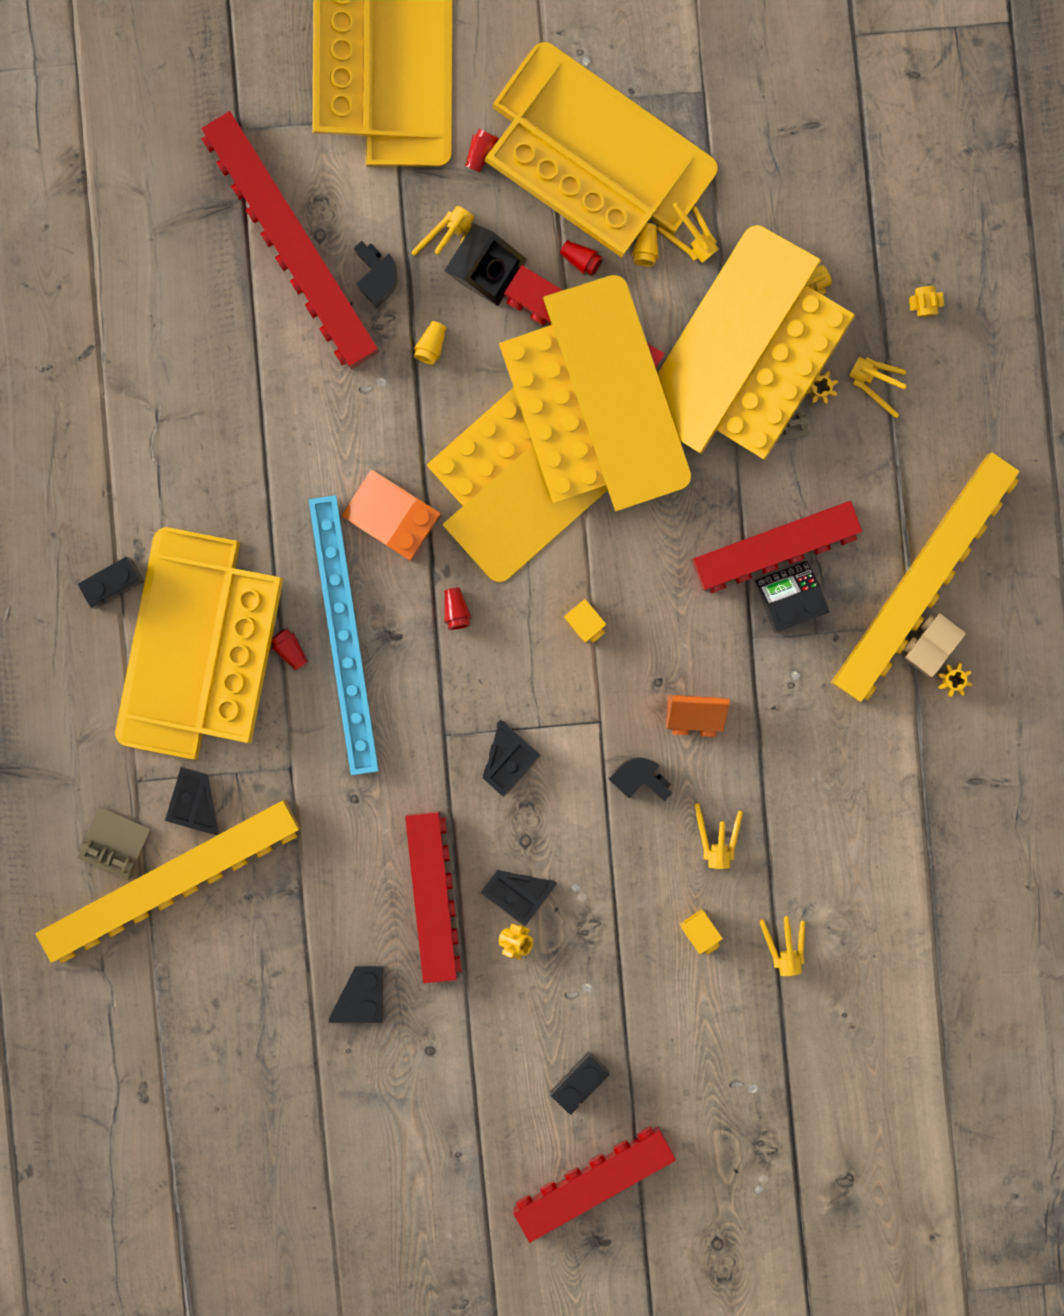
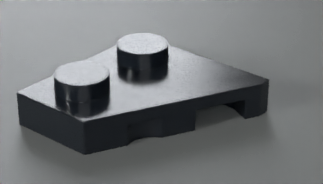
M499 720L483 779L505 797L541 755L502 720Z
M180 767L165 821L217 835L218 828L208 774Z
M497 870L480 893L525 927L556 886L557 882Z
M355 966L329 1017V1023H383V966Z

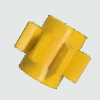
M935 286L916 288L915 295L909 298L910 311L917 310L918 317L938 315V308L945 306L943 292L936 293Z
M830 371L824 376L819 374L806 394H810L813 397L812 404L817 399H822V403L826 405L828 403L827 395L837 396V393L832 389L838 383V380L831 381L828 378ZM822 381L825 383L824 388L827 391L818 394L816 392L818 387L814 384Z
M957 663L955 670L949 664H946V672L944 674H937L939 678H942V684L938 688H947V696L949 697L953 696L954 690L959 695L964 696L963 688L973 685L967 682V676L971 674V671H961V663ZM957 673L960 684H954L952 687L953 682L949 681V677L955 676Z
M513 923L510 928L503 929L499 936V945L504 948L502 955L518 960L521 959V956L528 955L533 947V938L528 935L530 929Z

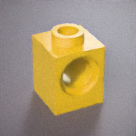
M586 599L563 617L584 643L589 639L594 643L606 633L602 628L607 624Z
M700 909L679 924L699 954L705 952L708 955L720 947L719 941L723 938L703 909Z

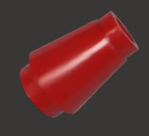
M478 129L476 135L473 134L465 166L480 173L487 163L485 162L486 156L499 138Z
M569 240L564 243L560 250V255L583 275L593 276L603 260V257L598 255L599 252L597 250Z
M455 587L444 590V623L448 624V629L458 630L469 627V620L472 617L461 589Z
M285 628L272 637L271 644L273 646L271 649L289 664L294 671L308 662L294 632H290L288 628Z

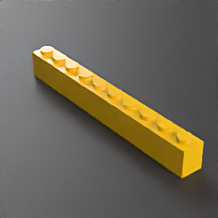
M993 452L986 455L830 682L857 702H862L863 699L868 700L877 688L873 684L879 676L884 677L892 666V663L889 661L895 652L900 654L908 643V640L905 638L910 630L915 632L924 620L921 614L926 607L931 609L940 596L937 591L942 584L947 585L956 573L952 570L958 561L962 563L971 551V548L968 546L974 538L978 540L987 528V525L984 523L989 515L994 517L1003 505L1000 499L1005 492L1010 494L1019 480L1016 476L1020 472Z
M284 799L35 934L50 962L52 963L59 959L62 964L76 956L74 950L82 946L85 950H88L101 943L98 938L108 933L112 937L125 930L123 924L133 920L136 924L149 917L150 915L147 911L156 906L160 911L174 903L173 897L182 893L185 898L198 891L197 884L207 880L208 884H211L224 877L222 874L223 870L231 867L235 871L248 864L246 858L256 853L259 858L273 850L270 845L280 840L283 845L297 837L295 832L301 828Z

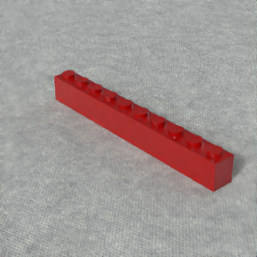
M228 111L202 127L201 129L206 135L201 138L210 153L214 150L220 158L216 164L224 176L230 174L235 183L231 185V188L239 200L245 198L250 207L245 209L254 224L259 221L265 230L260 234L267 246H275L279 253L275 259L283 271L289 269L294 278L290 280V283L298 295L304 293L309 302L304 305L314 319L318 316L323 326L319 329L327 342L334 341L338 348L334 353L341 365L348 364L350 369H353L379 353L375 343L232 113Z

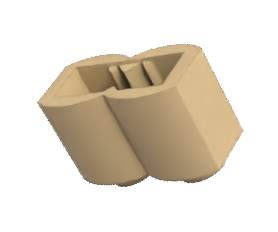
M937 613L934 617L930 614L920 626L923 630L917 639L913 636L903 649L906 651L903 658L928 678H932L966 634L940 613Z

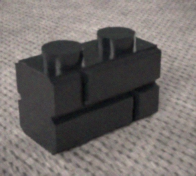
M126 556L78 583V586L92 609H97L131 590V587L142 584L144 580L132 558Z
M588 1051L550 1090V1096L571 1115L579 1107V1103H583L610 1075L609 1070Z

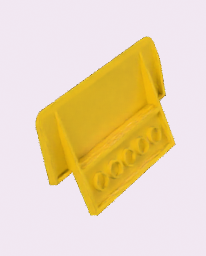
M313 0L312 133L366 136L365 166L439 167L446 164L450 160L452 153V0Z
M541 42L533 47L492 106L493 109L512 121V123L488 153L485 162L621 258L649 220H652L674 235L683 220L678 215L673 204L678 203L681 209L688 215L718 170L714 158L548 42Z
M752 226L745 231L657 373L680 441L701 454L717 430L766 460L855 318V314L807 286L821 264V259L762 226Z
M610 275L544 296L543 300L552 325L503 341L499 345L552 502L556 503L607 486L616 512L685 488L691 480V472L626 281L620 276Z
M514 387L426 465L462 505L442 525L485 574L495 582H503L509 579L608 491L607 486H603L556 503L552 502Z
M168 527L161 528L155 533L115 730L116 738L120 744L198 760L203 734L252 743L284 578L235 569L241 542Z

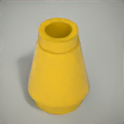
M647 223L637 236L631 254L634 258V264L642 267H652L655 265L656 260L659 259L656 225Z
M431 321L430 326H428L414 347L416 351L414 357L423 363L434 365L436 360L440 359L447 327L439 322Z

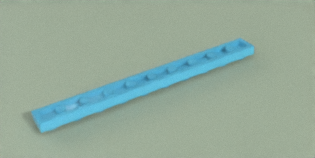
M337 496L308 499L351 775L377 772L379 771Z

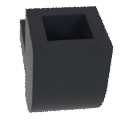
M361 241L354 247V250L371 271L357 282L356 285L369 301L378 308L396 288L398 281L397 268L390 254L380 261L379 258L382 255L371 243L367 246Z
M636 757L628 759L608 777L628 798L644 782L664 801L672 794L668 789L671 784L660 773L656 777L652 774L659 765L647 758Z

